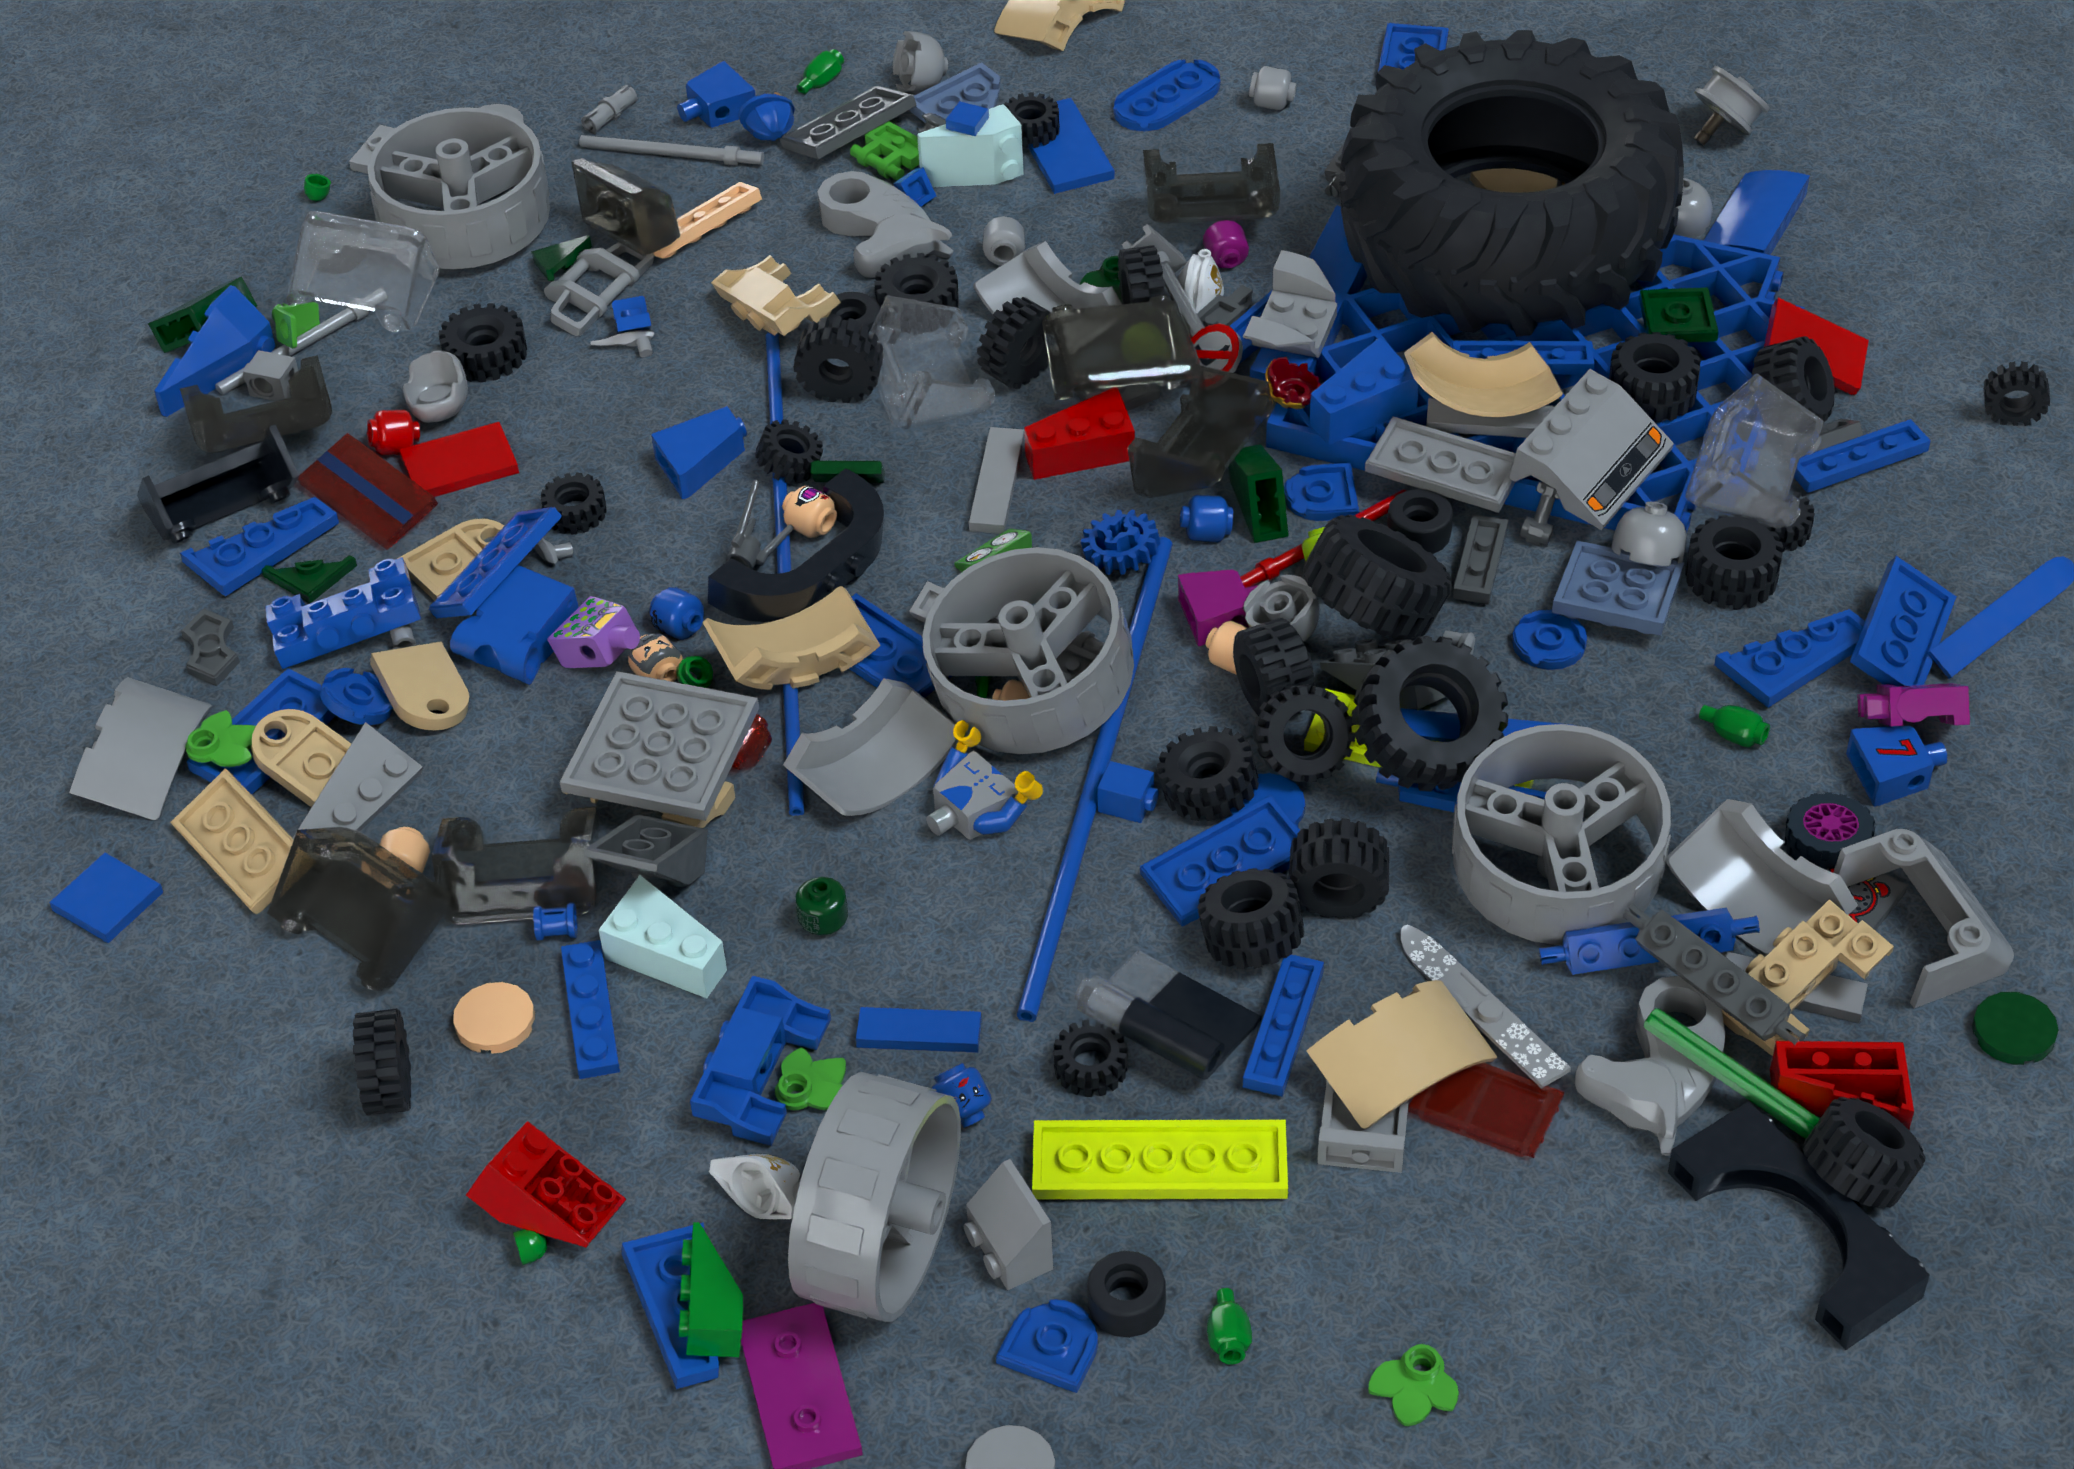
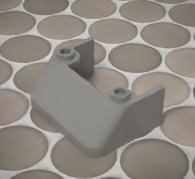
M1895 829L1841 849L1833 873L1839 874L1847 887L1902 868L1948 933V945L1955 955L1923 967L1910 1001L1914 1008L2001 976L2009 970L2014 958L2011 945L1941 850L1907 829Z

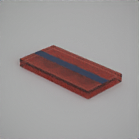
M346 433L301 473L298 478L301 486L386 550L391 548L438 505L433 495L349 433Z

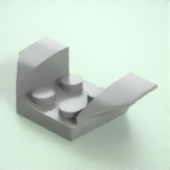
M1281 250L1273 268V290L1261 317H1251L1243 338L1250 339L1254 346L1319 358L1337 316V303L1335 302V293L1314 259Z

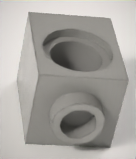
M260 350L257 351L250 363L246 364L243 371V379L247 384L250 396L287 403L301 382L295 357Z

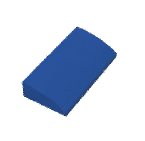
M1762 170L1745 173L1703 241L1771 255L1807 195L1810 175L1782 170Z

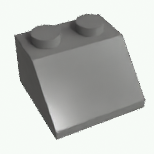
M1008 1159L1001 1163L966 1204L968 1223L964 1224V1231L972 1247L980 1246L985 1254L983 1260L990 1276L993 1279L1000 1278L1006 1289L1010 1290L1053 1270L1051 1221L1011 1159Z

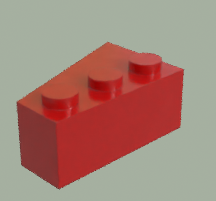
M1117 386L1024 427L1025 457L1034 480L1135 460V430Z
M1776 1041L1770 1066L1771 1086L1815 1116L1822 1117L1834 1099L1837 1100L1839 1097L1856 1098L1883 1109L1899 1120L1908 1130L1910 1129L1914 1107L1903 1042L1798 1041L1794 1045L1791 1041Z

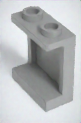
M1327 1081L1318 1142V1164L1402 1173L1409 1100L1391 1111L1370 1128H1361Z

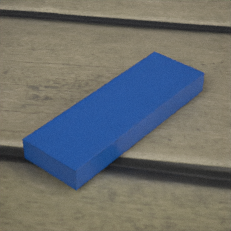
M860 1007L856 1046L857 1048L978 1053L982 1023L981 1012Z

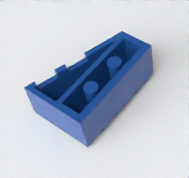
M1379 337L1311 393L1310 426L1328 445H1331L1390 420L1392 417H1397L1416 409L1419 384L1415 381L1410 367Z

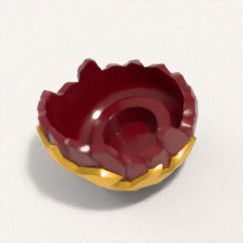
M1287 357L1273 359L1266 369L1268 393L1276 403L1284 408H1305V406L1310 404L1311 393L1321 385L1318 382L1319 378L1314 376L1313 372L1308 371L1307 363H1302L1300 366L1296 363L1289 364Z

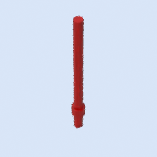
M1400 490L1355 516L1357 518L1364 517L1370 519L1372 522L1388 514L1390 502L1398 494L1406 490ZM1302 544L1274 559L1268 557L1255 565V569L1240 576L1244 587L1254 586L1261 581H1271L1280 575V571L1304 559Z

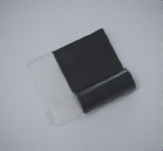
M1139 950L1108 980L1099 975H1094L1091 979L1085 978L1078 986L1074 997L1078 1001L1077 1009L1081 1013L1204 1080L1208 1079L1255 1029L1262 1018L1257 1013Z

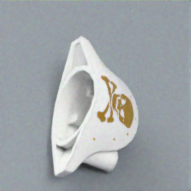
M1202 249L1198 252V255L1193 254L1179 274L1178 281L1195 312L1198 313L1218 294L1223 296L1224 287L1219 269L1213 257H1211V251Z
M750 1154L711 1160L710 1174L746 1213L759 1219H792L800 1184L799 1170L792 1163L769 1154Z

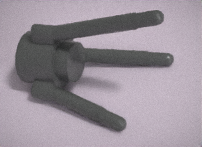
M754 480L736 535L731 542L732 547L726 557L727 561L733 558L750 569H753L755 564L763 566L767 557L793 531L792 525L786 526L763 550L760 549L761 544L759 540L751 536L756 519L750 518L760 484L758 480Z

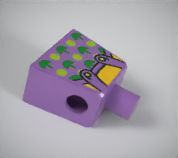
M590 596L547 640L561 666L565 668L606 667L611 665L625 649L636 648L640 641V634L623 605Z

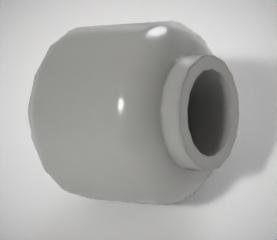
M1264 66L1259 70V73H1253L1249 97H1254L1256 106L1282 110L1285 108L1287 101H1294L1297 83L1291 82L1292 76L1290 71Z
M1002 216L988 222L983 231L982 247L986 258L996 265H1003L1024 252L1025 232L1023 226L1017 220Z

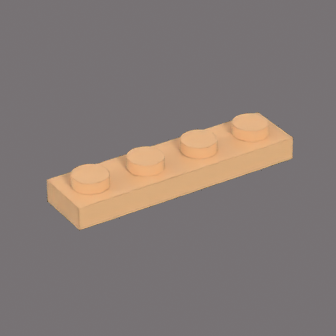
M738 182L640 240L641 245L653 252L656 257L662 259L669 258L686 244L700 240L702 235L708 231L724 226L727 220L733 216L749 211L752 205L762 200L759 188Z

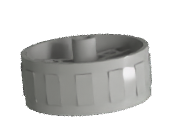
M468 107L427 113L406 121L390 131L377 144L370 155L367 167L368 181L375 217L381 235L390 249L398 256L414 264L439 269H464L495 263L514 255L528 246L541 233L548 221L550 193L539 141L527 125L506 113L484 108ZM515 186L512 190L508 191L501 197L480 205V203ZM400 198L442 207L444 211L423 210L407 206L395 199Z
M1040 547L1014 549L990 556L968 567L951 580L936 597L927 614L922 634L923 653L927 661L926 667L941 706L945 709L948 718L955 723L964 720L969 724L968 731L965 733L966 737L975 726L981 733V740L978 745L997 752L1012 754L1043 753L1068 746L1088 736L1105 723L1120 706L1131 685L1134 669L1132 640L1123 608L1119 605L1111 582L1097 566L1081 556L1060 549ZM1098 614L1110 624L1109 635L1100 653L1087 669L1067 683L1056 658ZM998 616L999 623H986ZM949 676H1018L1029 698L1006 701L981 698L964 692L949 682L948 678Z
M1567 724L1538 725L1515 731L1487 747L1475 758L1464 774L1457 796V804L1454 807L1452 831L1453 864L1458 882L1470 903L1487 920L1508 933L1534 942L1563 945L1562 941L1566 931L1629 922L1623 918L1625 910L1627 909L1630 912L1628 907L1634 904L1644 912L1656 895L1665 870L1671 835H1669L1671 807L1664 783L1653 766L1638 751L1618 738L1589 727ZM1560 778L1587 783L1580 789L1568 783L1556 784L1546 792L1545 800L1508 788L1512 785L1534 779ZM1636 814L1649 833L1653 851L1647 860L1630 875L1611 885L1599 888L1589 846ZM1471 834L1538 855L1537 869L1543 877L1548 879L1550 890L1540 889L1517 881L1499 870L1481 853Z
M858 1072L851 1076L840 1088L829 1105L814 1138L802 1173L793 1210L789 1235L788 1268L792 1289L799 1297L811 1300L820 1306L865 1319L870 1317L883 1322H893L903 1314L920 1288L933 1259L954 1189L961 1141V1118L958 1104L953 1096L938 1093L936 1089L880 1074L876 1076L865 1072Z

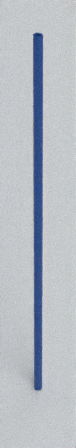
M767 333L766 354L771 425L772 421L778 420L781 424L783 419L779 335L778 333L775 336ZM781 476L779 480L773 478L775 537L787 526L784 521V510L782 508L783 501L788 495L787 483L785 478ZM790 534L776 548L777 574L792 571ZM783 684L787 759L800 737L798 688H792L790 684ZM787 769L789 814L791 816L803 815V782Z

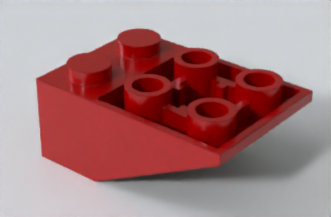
M528 1121L487 1164L466 1194L468 1198L499 1222L534 1231L585 1248L626 1201V1198L611 1185L599 1178L580 1163L578 1159L566 1152Z

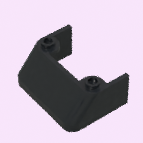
M275 424L268 428L262 442L154 485L149 475L143 477L137 497L162 539H171L172 543L176 544L193 536L191 530L267 499L271 503H275L291 495L289 489L294 487L300 475Z

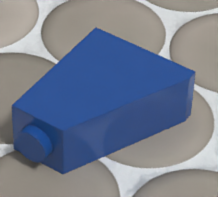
M728 406L651 434L654 456L681 498L686 499L745 451L743 437L747 436V431L740 417L735 418Z

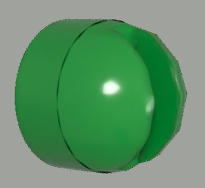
M309 174L305 177L304 192L311 201L318 202L324 200L329 193L331 181L320 174Z
M525 1229L513 1232L522 1265L542 1258L547 1249V1241L544 1235Z

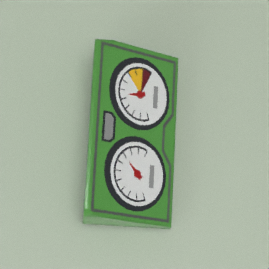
M1007 529L954 563L955 567L963 572L968 567L990 556L1014 549L1032 548V535L1026 530Z

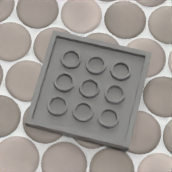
M616 671L559 782L563 793L706 821L759 710L758 698Z

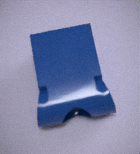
M517 565L477 608L476 616L465 619L456 627L451 636L450 649L455 654L481 665L495 668L502 674L530 685L539 671L541 663L554 652L547 638L579 608L575 590L571 586Z

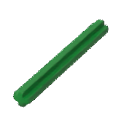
M1655 1008L1646 1018L1643 1025L1646 1030L1806 1139L1819 1121L1817 1116L1661 1009Z

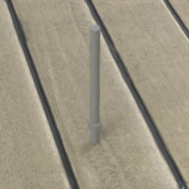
M581 135L579 140L580 148L724 161L725 165L738 166V163L763 165L764 152L741 150L738 146L726 145L725 148L586 135Z
M381 288L362 300L360 298L355 299L346 305L345 310L298 336L297 348L282 345L270 353L285 356L296 354L354 319L358 322L368 316L370 310L389 299L387 293ZM244 368L216 383V390L220 394L225 395L246 383L243 379Z

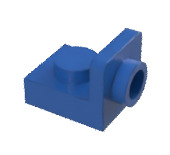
M643 296L612 302L617 334L632 330L651 329L650 315L647 312Z

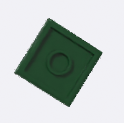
M1707 287L1640 290L1639 303L1647 334H1653V332H1660L1661 335L1670 334L1674 335L1675 339H1683L1686 342H1715L1718 340V327Z

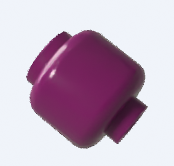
M1217 221L1203 235L1204 249L1211 251V257H1213L1218 268L1238 266L1246 260L1249 254V245L1242 227L1235 221Z

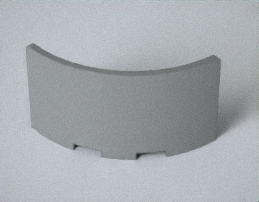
M1046 241L1028 248L976 281L973 285L978 296L992 314L996 310L1002 311V304L1007 301L1012 303V299L1016 297L1020 299L1026 297L1052 312L1058 318L1059 322L1057 325L1061 329V332L1056 335L1060 340L1059 345L1053 348L1056 352L1054 356H1065L1073 353L1128 316L1112 286L1102 288L1086 282L1081 285L1071 279L1072 273L1060 262Z
M127 677L115 689L113 704L105 705L95 725V729L100 730L101 733L97 741L94 742L92 749L85 748L69 793L156 820L161 816L172 782L186 752L185 747L188 736L198 728L204 717L211 711L212 705Z
M883 678L871 697L852 714L855 721L843 729L836 725L822 732L801 733L783 766L840 814L845 816L863 815L886 807L929 777L947 757L951 746H955L958 743V740L953 735V728L956 723L906 683Z
M1727 799L1667 856L1666 864L1671 872L1705 911L1727 908L1733 920L1757 915L1760 933L1743 934L1736 937L1764 956H1767L1775 948L1773 942L1784 929L1790 927L1793 930L1802 921L1807 922L1829 899L1847 915L1858 906L1839 874L1824 870L1802 856L1795 861L1780 849L1784 841L1766 824L1752 803Z

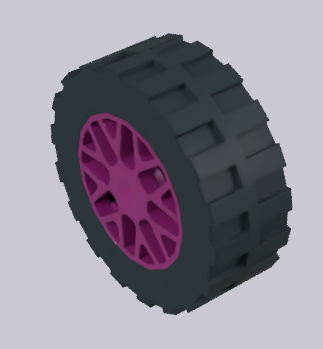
M1825 792V794L1814 793L1810 794L1809 797H1803L1798 800L1797 804L1791 806L1790 813L1787 815L1784 846H1787L1786 852L1795 861L1802 856L1822 869H1835L1842 848L1874 837L1875 820L1870 815V810L1866 806H1862L1856 799L1848 798L1847 795L1832 794L1833 792Z

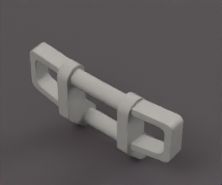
M628 238L620 240L606 250L603 248L583 250L577 256V262L557 281L550 282L544 289L545 296L549 300L556 302L551 309L550 321L572 335L581 336L607 311V306L628 285L632 286L653 264L654 253ZM627 252L641 261L634 267L617 256ZM600 269L615 278L599 296L575 283L587 270L597 271ZM569 302L588 314L581 321L576 322L561 312Z

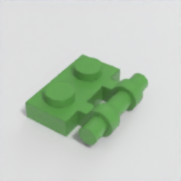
M888 121L865 134V146L853 145L850 155L855 157L862 166H871L882 177L886 179L891 177L897 181L904 176V170L899 168L901 165L910 170L919 165L918 138L914 134ZM880 154H883V155H885L886 157L883 159V158L879 157V155H880Z

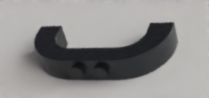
M845 468L823 486V493L834 501L837 512L836 520L846 527L843 532L802 565L785 573H761L731 558L708 576V604L736 618L755 622H772L812 606L839 586L845 587L854 578L864 574L880 551L884 509L879 494L865 479Z

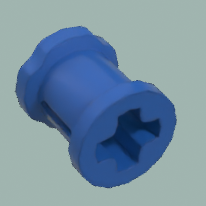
M568 903L567 907L543 909L541 906L534 907L533 921L536 940H544L547 936L569 935L571 939L577 938L578 922L575 903Z

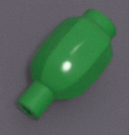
M835 49L819 53L805 68L803 80L796 86L797 90L806 94L812 88H821L828 85L840 74L844 64L843 56Z
M1703 705L1699 713V719L1713 723L1715 731L1722 738L1743 747H1750L1755 743L1763 745L1770 732V724L1763 722L1761 715L1743 707L1725 705L1716 709Z
M1222 1288L1216 1293L1217 1304L1213 1307L1208 1317V1341L1212 1350L1219 1355V1359L1223 1363L1237 1364L1245 1359V1352L1252 1343L1251 1324L1245 1310L1235 1303L1233 1290Z

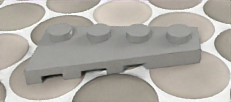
M365 722L293 837L313 859L310 864L319 870L327 864L422 774L423 766Z

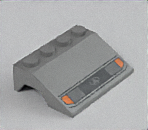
M1589 369L1517 448L1509 479L1516 482L1532 475L1556 489L1566 511L1602 530L1672 450L1674 443L1619 384Z

